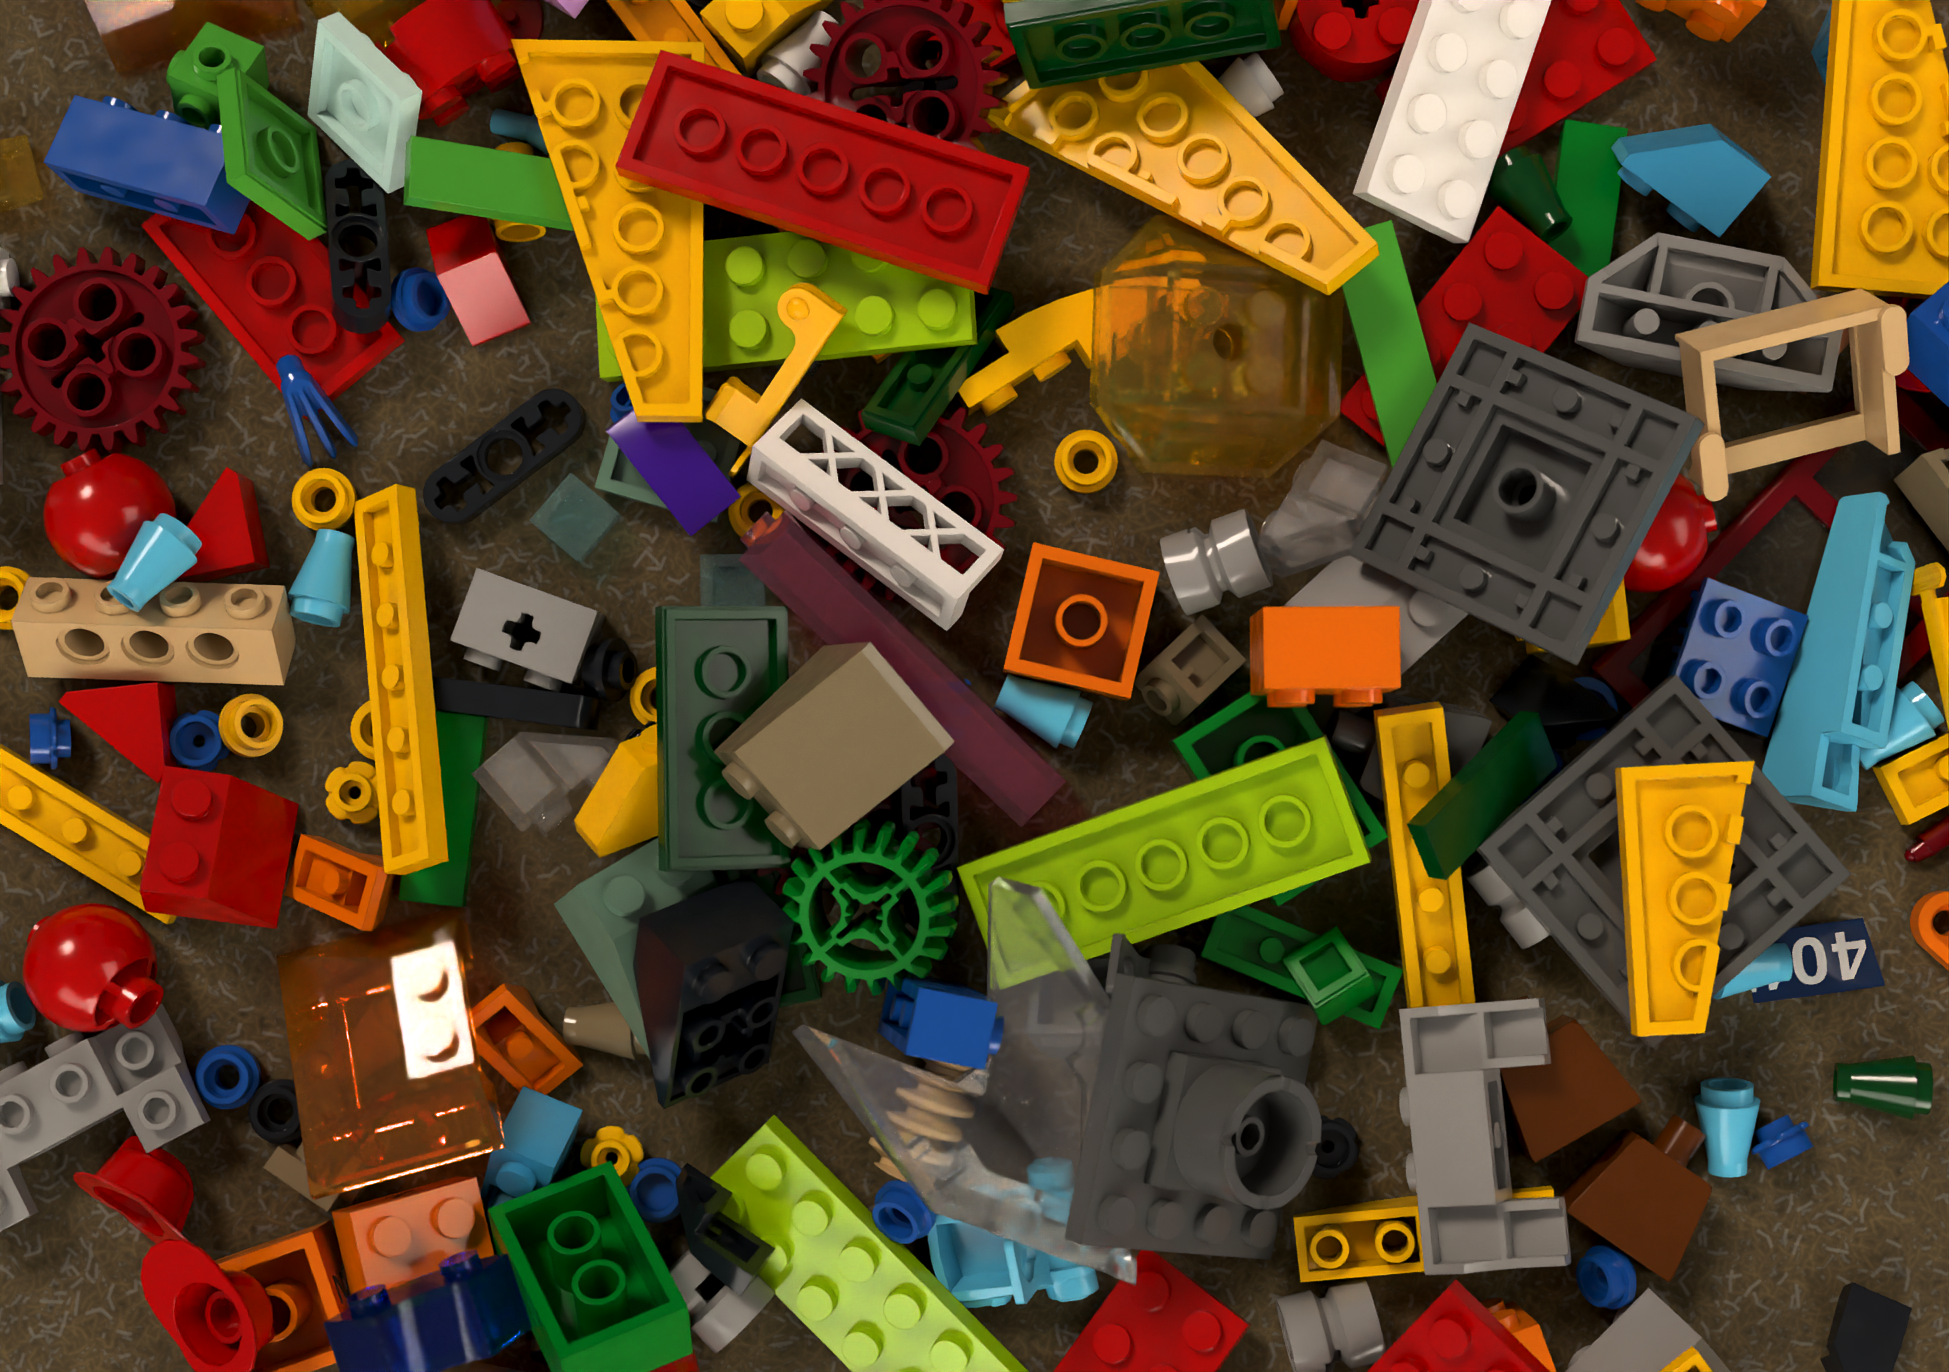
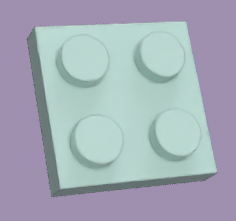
M336 12L319 19L317 23L307 116L389 194L404 187L406 143L411 135L416 136L422 90L407 73L402 72L366 34L361 33L340 12Z

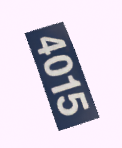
M1863 918L1790 928L1774 943H1785L1789 947L1793 964L1791 979L1789 981L1774 982L1751 990L1753 1003H1761L1886 985Z

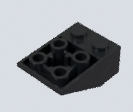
M748 875L639 918L633 970L658 1103L663 1109L688 1098L700 1097L717 1085L742 1074H751L764 1064L769 1063L794 921Z

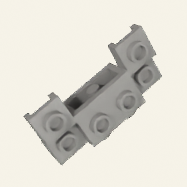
M1544 998L1399 1009L1407 1087L1401 1089L1399 1104L1404 1125L1411 1127L1413 1153H1409L1406 1159V1177L1411 1192H1417L1425 1275L1467 1274L1504 1269L1566 1266L1570 1264L1571 1254L1565 1196L1513 1198L1500 1076V1068L1546 1065L1551 1063Z
M160 1004L154 1015L138 1028L129 1029L122 1023H119L116 1027L86 1039L82 1032H74L45 1047L44 1049L49 1059L28 1069L25 1062L20 1061L0 1071V1232L39 1212L24 1181L19 1164L28 1162L123 1110L146 1154L211 1120L189 1072L182 1041L163 1004Z

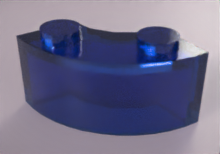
M477 1250L463 1251L442 1260L438 1264L440 1269L438 1271L412 1279L395 1288L392 1287L387 1290L384 1284H378L361 1289L347 1297L348 1309L323 1323L339 1371L441 1372L460 1364L496 1355L532 1328L508 1253L479 1258Z

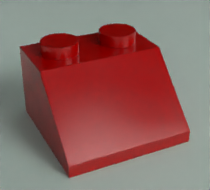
M164 766L139 890L145 912L277 929L299 804L232 775Z

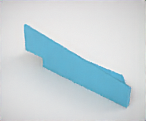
M1882 492L1844 496L1839 500L1806 614L1809 617L1789 673L1761 771L1783 797L1791 803L1856 812L1858 804L1860 747L1865 749H1885L1887 746L1916 562L1908 543L1893 541L1884 521L1886 508L1890 502L1887 495Z

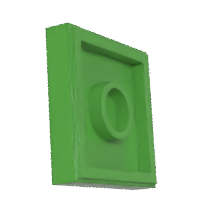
M236 67L217 75L227 183L307 240L326 233L327 219L316 127Z

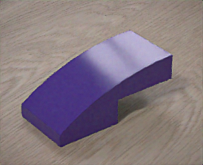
M631 409L606 429L610 437L690 537L741 497L682 422H637L634 410Z

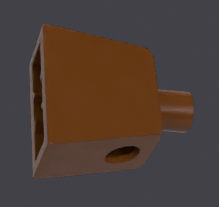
M1522 996V997L1517 998V999H1515V1000H1518V999H1529V997H1528V996ZM1562 1015L1547 1023L1550 1064L1500 1068L1504 1110L1519 1150L1524 1157L1534 1163L1642 1102L1635 1090L1585 1029L1574 1018Z
M1675 1114L1671 1116L1653 1144L1638 1134L1623 1129L1559 1195L1565 1196L1566 1212L1669 1283L1677 1271L1712 1192V1186L1686 1168L1707 1136Z

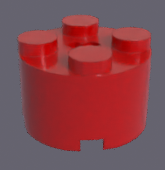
M426 0L388 28L395 40L387 48L379 40L374 44L402 72L407 73L422 90L418 119L432 118L438 127L450 124L465 114L470 108L465 99L479 89L487 86L491 93H496L515 82L522 75L516 63L517 58L511 39L516 38L491 0Z
M1298 0L1288 26L1289 34L1294 48L1300 56L1326 77L1340 82L1370 80L1380 76L1399 60L1419 0ZM1347 2L1357 3L1359 10L1367 11L1364 18H1355L1354 9L1345 7Z

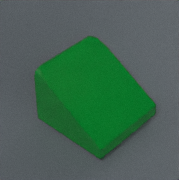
M1337 926L1282 959L1283 964L1322 1025L1329 1024L1376 994V988L1371 975Z

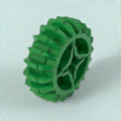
M859 819L854 826L853 836L846 829L821 850L809 848V855H798L791 865L792 870L798 877L788 878L783 885V893L793 901L787 903L782 910L795 923H799L793 928L790 944L807 943L809 946L801 957L802 966L812 965L819 959L826 965L821 974L822 982H830L836 973H840L846 976L844 986L847 994L855 992L861 979L867 981L868 989L874 997L882 993L885 988L886 979L900 991L903 977H910V973L920 979L925 978L932 968L930 959L942 960L948 950V945L943 938L952 937L957 928V922L947 914L955 911L959 904L958 896L950 892L941 891L952 881L951 871L942 869L932 872L931 867L939 857L937 848L927 849L922 855L918 854L914 850L919 840L917 831H910L903 842L894 839L896 828L893 821H886L881 827L878 836L873 835L872 826L868 819ZM850 863H874L886 867L893 872L885 876H875L867 873L859 864L852 866ZM825 877L834 886L835 889L831 894L836 898L841 908V915L833 925L829 923L822 904V886ZM909 888L915 896L919 909V929L915 937L904 926L907 919L903 916L898 904L903 893ZM885 894H888L880 907V911L873 909L868 913L863 912L856 919L852 920L860 907V903L867 905L873 900L877 902ZM863 938L873 942L881 951L860 948L851 944L850 941Z

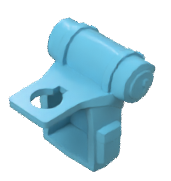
M1048 1155L1034 1160L1023 1169L1024 1187L1013 1188L1005 1192H993L990 1187L960 1189L946 1192L941 1197V1200L933 1204L936 1211V1222L927 1236L936 1278L966 1308L1005 1305L1011 1300L1012 1295H1014L1016 1304H1027L1037 1290L1045 1288L1051 1300L1060 1302L1080 1300L1099 1289L1096 1273L1098 1263L1092 1246L1080 1245L1064 1239L1077 1176L1073 1158Z

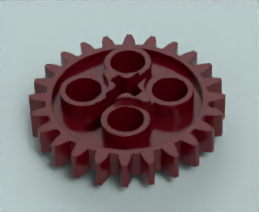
M863 0V9L854 3L843 1L840 7L846 22L841 25L824 20L822 23L826 33L832 39L829 45H810L809 49L822 59L821 67L803 70L804 77L818 82V91L806 95L808 97L870 117L877 109L881 108L886 114L889 123L986 154L988 152L978 139L981 132L999 134L1001 128L988 118L989 111L1008 107L1007 101L992 95V86L1004 83L1009 80L1008 74L990 69L989 63L1003 53L1002 47L995 45L982 46L981 41L992 28L990 24L977 21L967 25L974 7L969 3L961 1L950 9L952 0ZM937 35L943 47L942 57L938 64L928 69L922 59V49L929 38ZM876 44L881 53V64L878 70L868 77L862 67V57L869 46ZM953 76L958 79V85L953 89L911 91L904 93L903 98L880 95L859 101L853 99V92L856 89L903 86L907 83V79L925 83L944 80ZM942 100L948 108L949 120L946 128L941 133L935 135L930 129L928 116L932 106Z
M80 247L77 252L76 266H73L59 254L53 255L55 274L48 276L33 267L30 272L37 287L32 292L17 286L12 288V292L22 303L19 311L0 309V315L13 324L11 332L0 333V344L9 348V355L0 357V370L13 374V377L6 380L0 386V392L11 397L23 396L16 403L12 412L24 419L36 415L31 431L45 437L55 430L54 444L69 449L77 439L80 451L87 452L93 448L97 450L100 440H102L106 451L121 453L123 436H126L133 444L141 448L145 447L146 435L144 428L150 426L163 434L168 433L169 429L162 415L167 410L185 416L187 410L177 399L180 391L198 393L200 390L194 382L186 378L188 370L206 367L205 361L190 354V348L205 342L206 337L196 330L186 329L185 327L199 316V313L190 305L177 306L187 293L184 288L176 283L164 286L168 273L157 265L152 266L144 273L145 260L135 253L131 252L122 264L120 253L111 247H105L98 263L91 251ZM108 293H114L117 303L115 311L109 318L97 321L94 311L97 301ZM143 314L144 322L138 327H132L136 322L137 316ZM63 332L66 337V346L63 353L58 358L48 361L45 356L47 341L52 335ZM99 339L105 342L101 348L106 357L101 362L93 360L97 353L92 345ZM146 342H153L156 349L154 361L149 367L136 371L133 365L135 351L140 345ZM61 375H67L62 387L57 388L55 385L56 380ZM102 381L105 386L103 401L98 407L86 410L83 401L85 390L90 384Z
M960 407L949 420L944 419V410L926 436V438L934 439L942 451V460L939 467L929 474H921L912 466L910 452L914 444L866 429L861 417L863 409L858 412L859 421L863 428L862 431L856 433L847 427L840 426L882 459H884V453L887 450L893 451L905 476L922 489L927 488L929 494L944 504L951 494L957 492L967 494L973 500L975 506V516L970 524L1004 549L1003 552L1007 550L1008 547L995 533L997 528L1016 527L1017 522L1001 514L1002 505L1019 501V495L1002 491L1001 482L1008 480L1016 472L1014 468H996L994 461L1006 449L1003 444H995L986 448L981 444L990 428L986 423H981L968 431L964 429L968 418V410ZM861 468L837 469L838 482L850 491H857L858 481L866 472ZM887 506L889 520L898 527L907 525L913 529H925L924 520L917 511L904 512L901 506ZM829 544L825 550L826 555L842 553L832 544ZM947 544L945 549L940 550L941 559L962 575L979 558L962 544ZM848 558L841 573L844 576H849L862 567ZM866 571L862 590L866 592L871 591L880 581ZM886 586V600H896L898 594Z

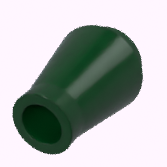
M1521 146L1506 152L1496 160L1489 181V196L1545 243L1562 235L1570 227L1573 219L1561 201L1540 154H1531L1527 147Z
M1914 1055L1849 1064L1835 1063L1833 1075L1834 1101L1849 1102L1912 1120L1914 1114L1928 1115L1930 1113L1933 1097V1072L1930 1063L1916 1062Z

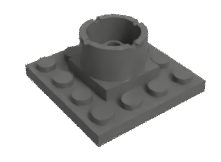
M1469 323L1348 555L1577 666L1705 424L1697 416Z
M1671 675L1505 819L1476 849L1630 1027L1615 768L1752 761L1677 675ZM1755 764L1751 784L1746 785L1741 812L1744 822L1740 844L1735 845L1728 883L1732 884L1728 909L1727 911L1723 910L1717 943L1720 947L1711 998L1851 875L1848 869ZM1669 1035L1639 1037L1648 1047L1655 1048Z
M1116 973L1064 1239L1085 1246L1271 1260L1281 1207L1296 1197L1308 1182L1318 1157L1315 1153L1316 1144L1321 1142L1322 1122L1320 1111L1314 1096L1305 1086L1318 1020L1309 1004Z

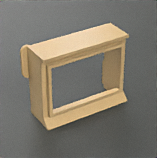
M1860 288L1675 334V340L1679 343L1686 412L1697 416L1705 424L1691 449L1692 465L1688 477L1701 487L1702 494L1708 500L1719 501L1727 496L1729 490L1728 474L1864 440L1887 455L1901 452L1895 375L1903 373L1909 365V346L1906 312L1900 306L1895 304L1889 305ZM1848 328L1855 404L1854 411L1724 443L1721 437L1714 361Z

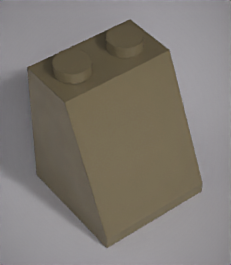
M871 642L822 646L739 726L714 753L727 766L722 770V775L729 785L745 799L750 800L754 797L769 814L764 821L777 839L789 848H793L796 845L799 848L821 850L945 752L955 741Z

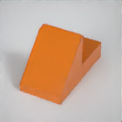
M301 834L285 896L360 930L373 931L384 919L396 874L384 873L383 856L359 853L321 836Z
M503 983L453 1023L455 1031L519 1092L525 1086L547 1095L583 1066L578 1052L571 1045H567L564 1038L539 1014L529 991L524 986Z

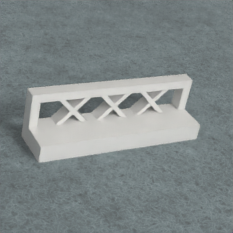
M802 398L752 446L746 479L748 482L946 631L963 614L969 593L1002 557L1004 551L1002 547ZM802 424L822 439L824 453H799L784 442V440ZM861 468L873 478L874 491L848 490L838 482L837 469ZM887 506L913 507L923 515L925 529L902 530L889 520ZM939 544H962L979 558L962 575L941 559Z

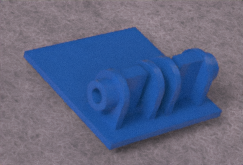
M1704 577L1699 590H1692L1689 596L1693 600L1685 621L1688 627H1679L1677 633L1684 636L1681 646L1673 645L1671 652L1678 654L1676 660L1672 659L1666 678L1671 675H1677L1715 719L1768 737L1809 616Z

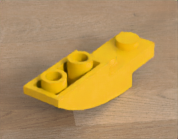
M1149 280L1124 282L1076 293L1027 312L995 330L996 337L994 340L1004 356L966 379L955 396L963 408L968 410V416L980 408L986 416L992 415L1018 397L1013 388L1014 386L1035 374L1039 382H1043L1067 367L1072 362L1067 353L1072 349L1076 350L1087 369L1102 361L1108 370L1134 354L1139 349L1134 340L1153 327L1162 336L1190 318L1192 314L1187 306L1194 302L1198 290L1192 281Z
M1552 1186L1512 1189L1513 1198L1554 1197V1190ZM1417 1196L1383 1199L1293 1215L1300 1282L1424 1272Z

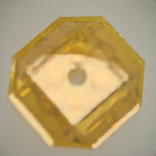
M1155 215L1149 218L1133 234L1134 236L1094 274L1090 405L1109 431L1127 450L1126 454L1140 473L1241 479L1269 478L1340 416L1344 307L1341 286L1328 296L1172 216ZM1217 329L1225 332L1231 342V354L1227 360L1221 358L1214 349L1213 337Z

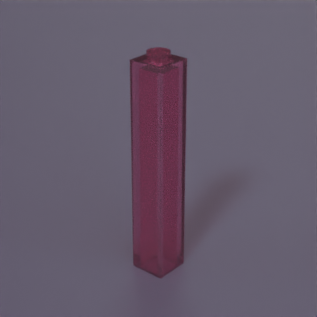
M785 510L775 520L766 511L741 537L740 540L749 549L739 560L828 645L871 642L955 741L943 754L948 756L970 780L1021 828L1066 782L1063 773L1002 714L994 709L981 694L791 513Z

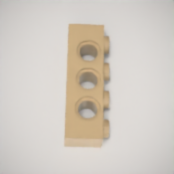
M28 577L11 620L28 677L284 686L296 641L292 617L289 614L290 607L286 588L282 585L172 582L147 601L139 612H136L124 606L109 593L107 586L112 580Z

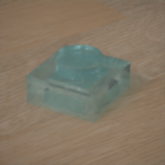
M570 472L529 521L577 562L582 564L622 515Z
M765 554L700 555L701 606H766Z

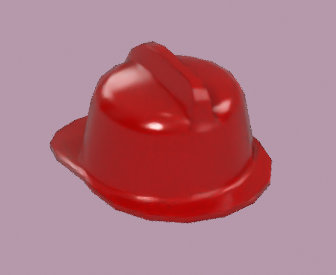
M131 1136L124 1141L120 1148L94 1175L85 1172L74 1173L73 1180L81 1189L96 1200L120 1213L155 1244L166 1239L189 1242L181 1232L194 1199L193 1183L185 1165L174 1155L162 1148L146 1154L138 1136Z
M166 1239L153 1245L144 1257L140 1276L144 1296L153 1313L180 1347L195 1372H251L254 1368L257 1352L275 1337L272 1304L267 1291L259 1280L244 1271L220 1268L202 1248L185 1240Z

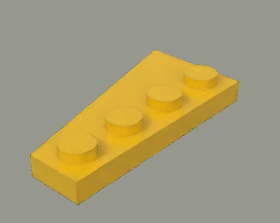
M1755 761L1615 768L1631 1035L1639 1037L1705 1033L1720 947L1717 943L1723 910L1727 911L1732 887V884L1728 883L1735 845L1740 844L1744 817L1741 816L1746 785L1751 784Z

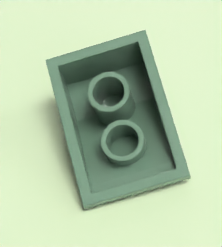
M658 838L581 882L554 903L555 908L649 1059L650 1055L633 970L639 918L719 886L711 870L659 871Z

